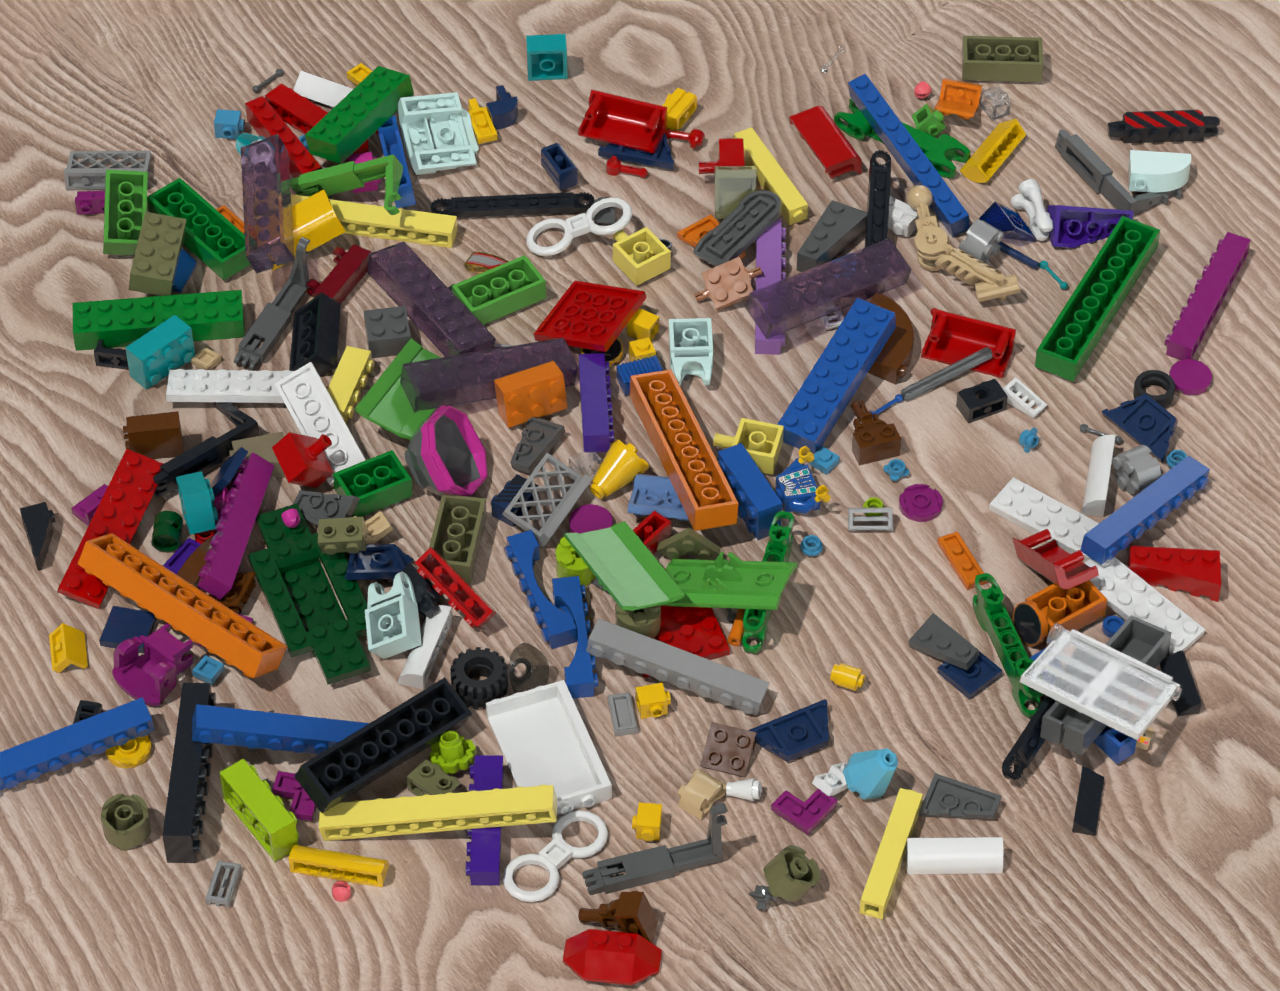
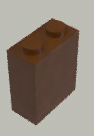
M179 411L126 417L127 426H123L124 439H128L125 441L127 449L153 460L177 457L184 453Z

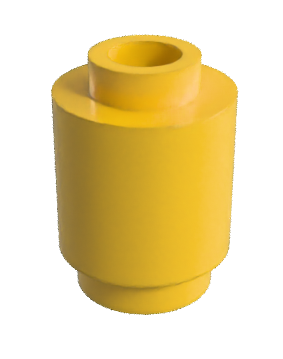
M835 663L831 671L830 681L834 682L837 686L856 691L858 687L862 688L865 675L862 674L863 670L843 663L840 665Z

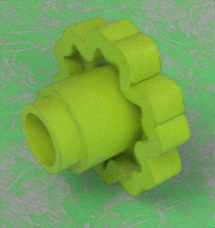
M447 731L441 735L438 742L431 746L432 752L429 753V760L432 764L439 765L443 772L454 774L459 769L467 770L470 765L475 763L476 747L472 740H465L463 736H459L455 731Z

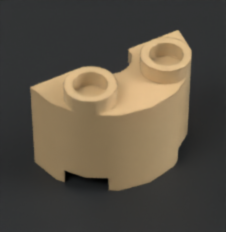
M697 769L687 785L683 784L677 793V796L680 797L678 807L697 819L702 820L709 812L713 803L725 795L726 785L706 772Z

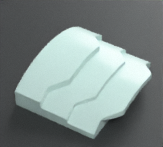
M458 92L400 98L398 114L402 138L408 159L416 175L436 173L438 170L456 169V167L477 164L475 154L479 147L473 132L470 113L461 107Z

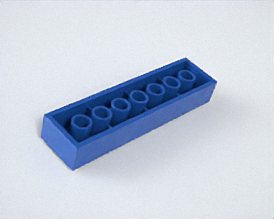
M860 298L855 300L777 424L784 426V443L798 449L807 446L813 454L822 447L895 330L896 319L894 312Z

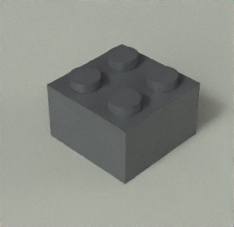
M406 306L364 311L368 350L371 351L372 358L398 355L411 339Z

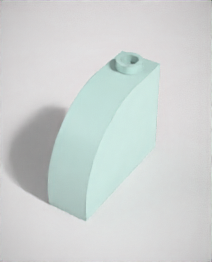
M1130 150L1128 163L1129 191L1156 193L1172 191L1182 187L1189 179L1191 154Z

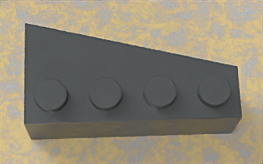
M832 200L797 253V271L814 277L832 263L834 257L840 256L849 244L857 241L859 235L866 233L867 212Z

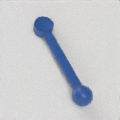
M897 394L892 401L876 411H871L872 414H879L896 402H902L903 396Z

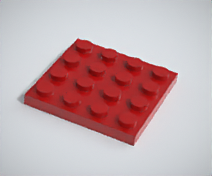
M574 280L534 332L535 340L607 352L646 300L645 291Z
M661 606L660 631L653 639L708 660L730 655V648L712 608ZM642 673L644 678L650 677L649 675Z

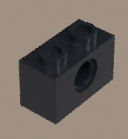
M992 379L957 392L956 407L969 424L1005 411L1008 396L998 381Z

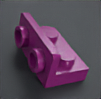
M77 191V197H75L77 215L104 214L105 191Z
M103 484L71 508L72 514L89 526L108 486Z

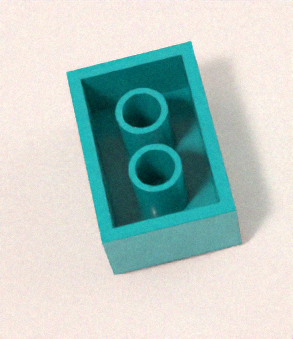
M176 315L125 347L130 377L146 390L168 376L170 370L180 368L190 362L195 356L192 328Z

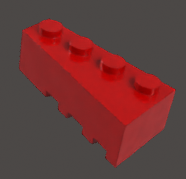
M1130 546L1127 567L1149 585L1156 587L1159 584L1166 586L1171 591L1177 592V589L1191 592V596L1200 597V595L1211 597V601L1218 602L1221 590L1220 550Z

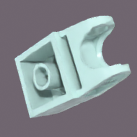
M711 318L669 319L670 368L680 386L686 374L699 376L705 386H710L713 368Z
M404 572L397 573L394 578L393 587L387 594L381 584L377 582L370 584L368 587V606L365 610L369 651L382 659H386L422 645L418 605L413 585L408 575Z

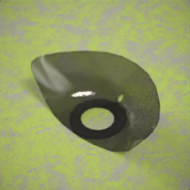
M522 643L517 646L510 656L509 678L514 693L528 691L538 686H545L548 682L549 664L546 657L536 647L528 643ZM523 663L526 666V673L523 677L518 678L514 670L518 664Z

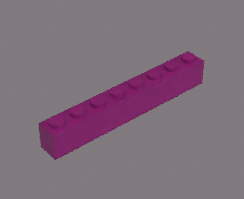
M1230 232L1226 233L1224 239L1220 238L1216 249L1217 252H1213L1210 257V265L1204 267L1203 278L1197 280L1195 292L1190 293L1187 307L1183 306L1180 320H1176L1173 325V333L1168 334L1164 345L1167 346V356L1179 360L1193 358L1249 253L1251 239Z
M254 452L247 458H244L238 468L239 472L232 480L234 486L227 494L226 499H228V502L221 511L223 517L215 527L217 533L211 539L210 545L212 547L205 555L204 561H206V564L198 574L201 577L198 587L220 600L232 588L275 466Z

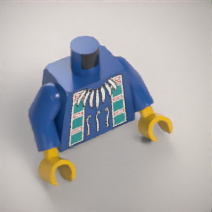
M803 446L799 450L800 458H796L788 468L776 477V485L773 490L781 500L785 512L807 514L811 510L820 509V501L824 503L830 501L829 489L825 485L817 487L808 464H804V462H812L814 454L810 452L807 446Z

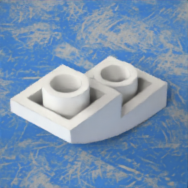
M842 762L832 765L828 773L816 775L812 784L827 796H833L848 788L843 774V769L848 763Z

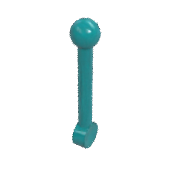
M1047 261L1040 262V268L1045 269L1060 284V288L1066 290L1068 288L1067 282H1063L1048 267Z

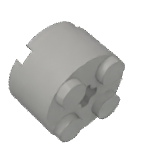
M977 219L966 232L968 236L965 241H961L959 249L988 264L990 261L989 257L991 255L996 256L999 252L1001 245L998 243L1002 240L1004 233L987 222Z
M1140 445L1112 458V464L1118 476L1117 485L1121 490L1125 489L1128 493L1136 495L1161 477L1160 465L1156 457L1152 458L1149 453L1152 451L1149 447Z

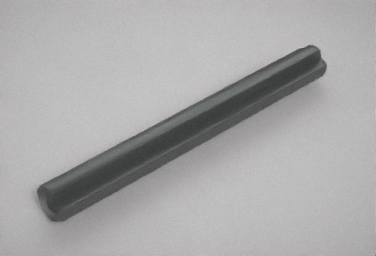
M985 347L902 389L901 395L903 399L908 401L991 359L992 351L989 347Z

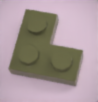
M687 528L658 543L657 551L671 560L690 553L699 560H710L720 554V547L691 528Z

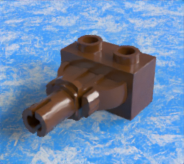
M859 400L860 406L857 401L853 402L851 408L857 418L853 422L855 430L852 437V452L858 465L900 456L901 437L894 423L887 424L879 419L877 414L873 415L872 412H868L863 400Z
M639 891L621 892L619 899L613 900L609 904H600L599 909L581 908L578 914L579 921L582 924L599 923L603 928H614L626 933L639 934L651 943L653 942L658 924V919L644 892Z

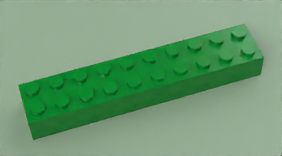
M1124 216L1121 217L1039 345L1036 352V368L1067 380L1075 381L1158 248L1160 229Z

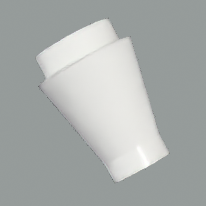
M755 778L727 782V796L753 802L755 799L761 798V781H757Z

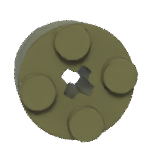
M616 603L615 624L653 639L660 631L661 605L628 611L622 610Z
M117 794L104 803L101 812V822L104 836L111 845L118 847L122 851H128L132 847L143 843L150 836L151 823L148 807L141 797L134 794L132 796Z
M789 845L764 866L763 871L772 896L797 902L819 881V867L813 858L809 860L805 856L807 853L805 850L798 846Z

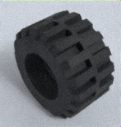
M476 647V650H471L470 648L466 650V653L461 652L458 654V658L453 660V665L450 668L451 686L468 708L473 706V709H478L479 707L486 709L487 702L504 698V695L507 694L508 667L503 656H499L498 652H490L489 648H485V650H481V647ZM477 676L487 677L484 680H473L472 678Z

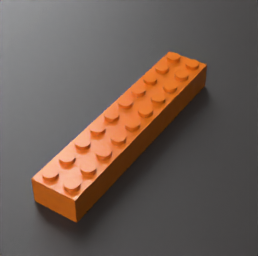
M672 369L630 376L629 396L694 531L737 524L738 502Z
M113 533L86 541L78 565L84 568L88 574L95 575L105 585L112 586L122 596L132 599L139 607L149 610L156 618L166 621L172 625L174 630L183 632L189 636L191 641L200 643L210 653L223 658L228 665L235 666L243 671V674L247 677L256 678L279 668L287 649V645Z

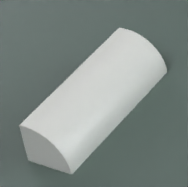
M300 71L293 90L303 97L335 107L353 89Z
M1115 435L1101 436L1092 444L1082 514L1098 517L1104 516Z
M437 605L439 609L431 618L425 616L420 628L422 645L411 649L398 679V684L424 690L452 624V607Z
M1003 837L907 838V874L1002 873Z

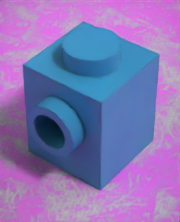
M217 109L214 120L215 138L237 139L241 131L245 130V119H242L241 111Z

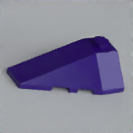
M1048 205L1047 212L1050 213L1054 227L1049 232L1051 244L1053 247L1074 248L1108 238L1122 216L1133 220L1134 211Z

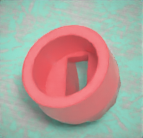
M924 81L919 82L914 88L915 96L919 99L928 97L932 92L931 87Z
M342 880L335 882L332 887V897L338 902L347 901L351 896L350 885Z

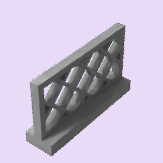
M70 151L68 165L64 170L66 190H105L106 169L149 173L151 151ZM74 158H83V160L78 162ZM103 158V160L99 162L96 159ZM118 158H124V159L121 160V161H117V160H116V159H118ZM138 158H145L141 161L136 160ZM88 163L93 164V165H91V166H89V167L84 166V165H86V164H88ZM108 163L113 164V165H111V166H109V167H106V166H105V165L108 164ZM128 163H132V164H133V165H131V166H129V167H126V166H125V165L128 164Z
M547 452L502 515L525 531L532 530L535 538L538 539L539 546L544 548L585 491L592 478L587 474L583 477ZM548 461L554 466L555 471L546 472L544 463ZM568 475L575 482L564 485L562 476ZM557 476L559 485L550 486L548 477ZM543 477L545 486L535 487L534 478ZM561 490L563 498L553 499L551 491ZM546 491L549 500H539L537 492ZM532 492L534 501L525 502L523 493ZM541 505H550L552 514H543ZM536 506L538 515H528L526 507ZM515 507H521L523 516H516L510 510ZM530 520H540V531L531 526Z

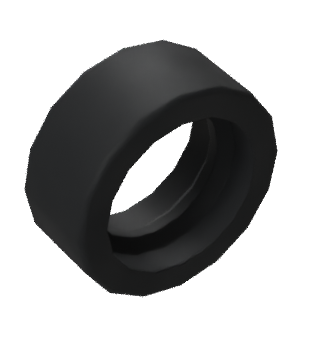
M1148 370L1137 376L1133 390L1134 399L1147 394L1163 408L1171 405L1175 393V382L1171 376L1159 370ZM1148 385H1157L1166 390V393L1159 396L1151 395L1143 391L1142 388Z

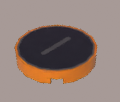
M1030 600L1019 603L1014 608L1013 625L1020 640L1026 645L1034 646L1045 641L1043 639L1048 634V621L1043 610L1038 609V604Z

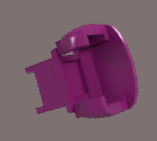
M168 623L148 637L142 635L139 638L135 636L132 639L124 640L114 651V668L112 670L114 681L134 699L137 700L143 697L146 705H161L172 689L176 687V675L193 664V656L191 654L182 658L193 647V641L189 639L183 643L169 633L170 625ZM144 643V654L139 656L138 646Z

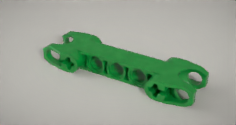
M851 98L849 99V108L853 113L837 112L835 114L834 122L847 135L857 140H863L868 136L883 143ZM840 118L843 119L844 121H846L848 124H847V125L844 124V123L840 120ZM901 122L941 177L953 178L956 175V166L951 162L952 160L958 162H967L969 160L971 151L956 138L947 134H941L936 138ZM956 150L962 151L964 153V156L958 153ZM944 167H947L950 172H947Z
M780 511L774 516L762 561L788 562L793 545L792 530L794 517L792 513ZM782 518L790 521L789 525L785 527L780 526L777 522ZM745 610L743 618L744 634L742 638V647L745 652L756 654L761 650L766 638L772 610ZM750 637H755L759 640V643L755 646H750L746 641Z
M988 573L976 575L975 590L977 595H974L972 603L980 627L988 633L1012 685V696L1023 715L1031 718L1041 704L1039 696H1043V693L1020 683V678L1034 660L1028 657L1003 604L1004 596L995 578ZM981 581H988L991 583V587L989 589H982L979 583ZM1040 675L1038 677V680L1043 682L1042 677ZM1028 701H1033L1037 708L1035 710H1028L1024 704Z

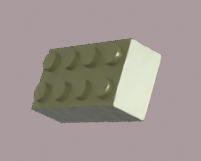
M963 36L961 52L962 80L1042 81V38Z
M145 212L130 272L129 290L159 296L171 295L185 237L186 219Z
M442 494L429 548H434L467 583H471L487 517L486 499Z

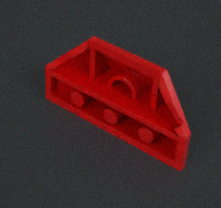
M588 929L566 939L563 963L584 981L634 985L652 974L659 973L662 949L639 934Z

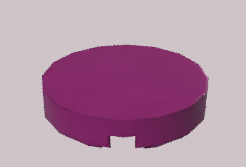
M1194 359L1177 361L1172 365L1169 376L1175 382V390L1183 391L1185 395L1202 394L1212 382V373L1208 366Z
M926 484L908 486L899 497V509L905 517L916 522L933 520L940 514L943 506L942 496L935 488L934 490L929 488L930 486Z
M593 504L583 505L575 509L569 519L571 533L580 534L613 526L611 513L606 508Z

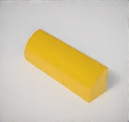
M1012 119L999 123L960 169V172L973 182H988L1027 135L1018 120Z
M294 845L288 858L290 872L382 888L389 868L388 860L301 845Z

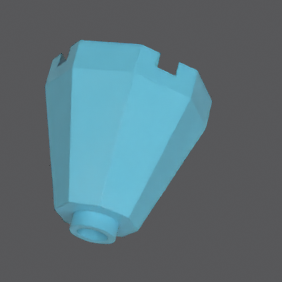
M888 748L854 753L849 757V762L844 767L843 774L848 789L853 793L856 791L861 794L859 797L863 800L880 798L885 794L893 778L898 760L896 754Z

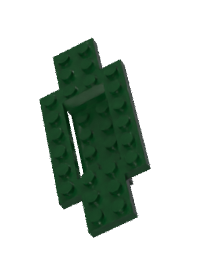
M297 503L257 515L256 523L267 548L248 554V560L253 571L256 573L257 581L283 641L287 645L290 657L311 652L319 664L327 685L371 671L368 659L358 639L359 636L367 634L365 610L368 605L357 581L345 579L348 561L344 553L338 552L334 555H329L321 552L318 545V533L311 535ZM289 509H297L300 515L298 526L294 528L287 527L281 518L282 513ZM320 560H321V562H322V564H323V566H324V568H325V571H326V573H327V575H328V577H329V579H330V582H331V584H332V586H333V588H334V591H335V593H336V595H337V597H338V599H339V602H340V604H341V606H342V608H343V611H344V613H345V615H346V617H347V620L345 619V617H344V615H343V613H342V610H341V608H340V606H339V604H338V602H337V599H336V597H335V595H334V593H333V590H332V588H331V586H330V584H329V582H328V579H327V577H326V575H325V573H324V570H323V568H322V566H321V564H320Z

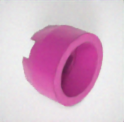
M289 509L281 515L283 523L287 527L294 528L300 523V515L297 509Z

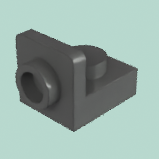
M600 197L598 199H594V203L609 197ZM615 207L600 210L594 217V223L597 225L614 224Z

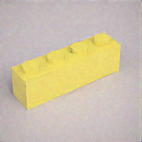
M350 346L346 347L327 389L346 424L348 419L353 417L354 405L360 401L361 390L367 385L369 372L372 373L374 369L371 351Z

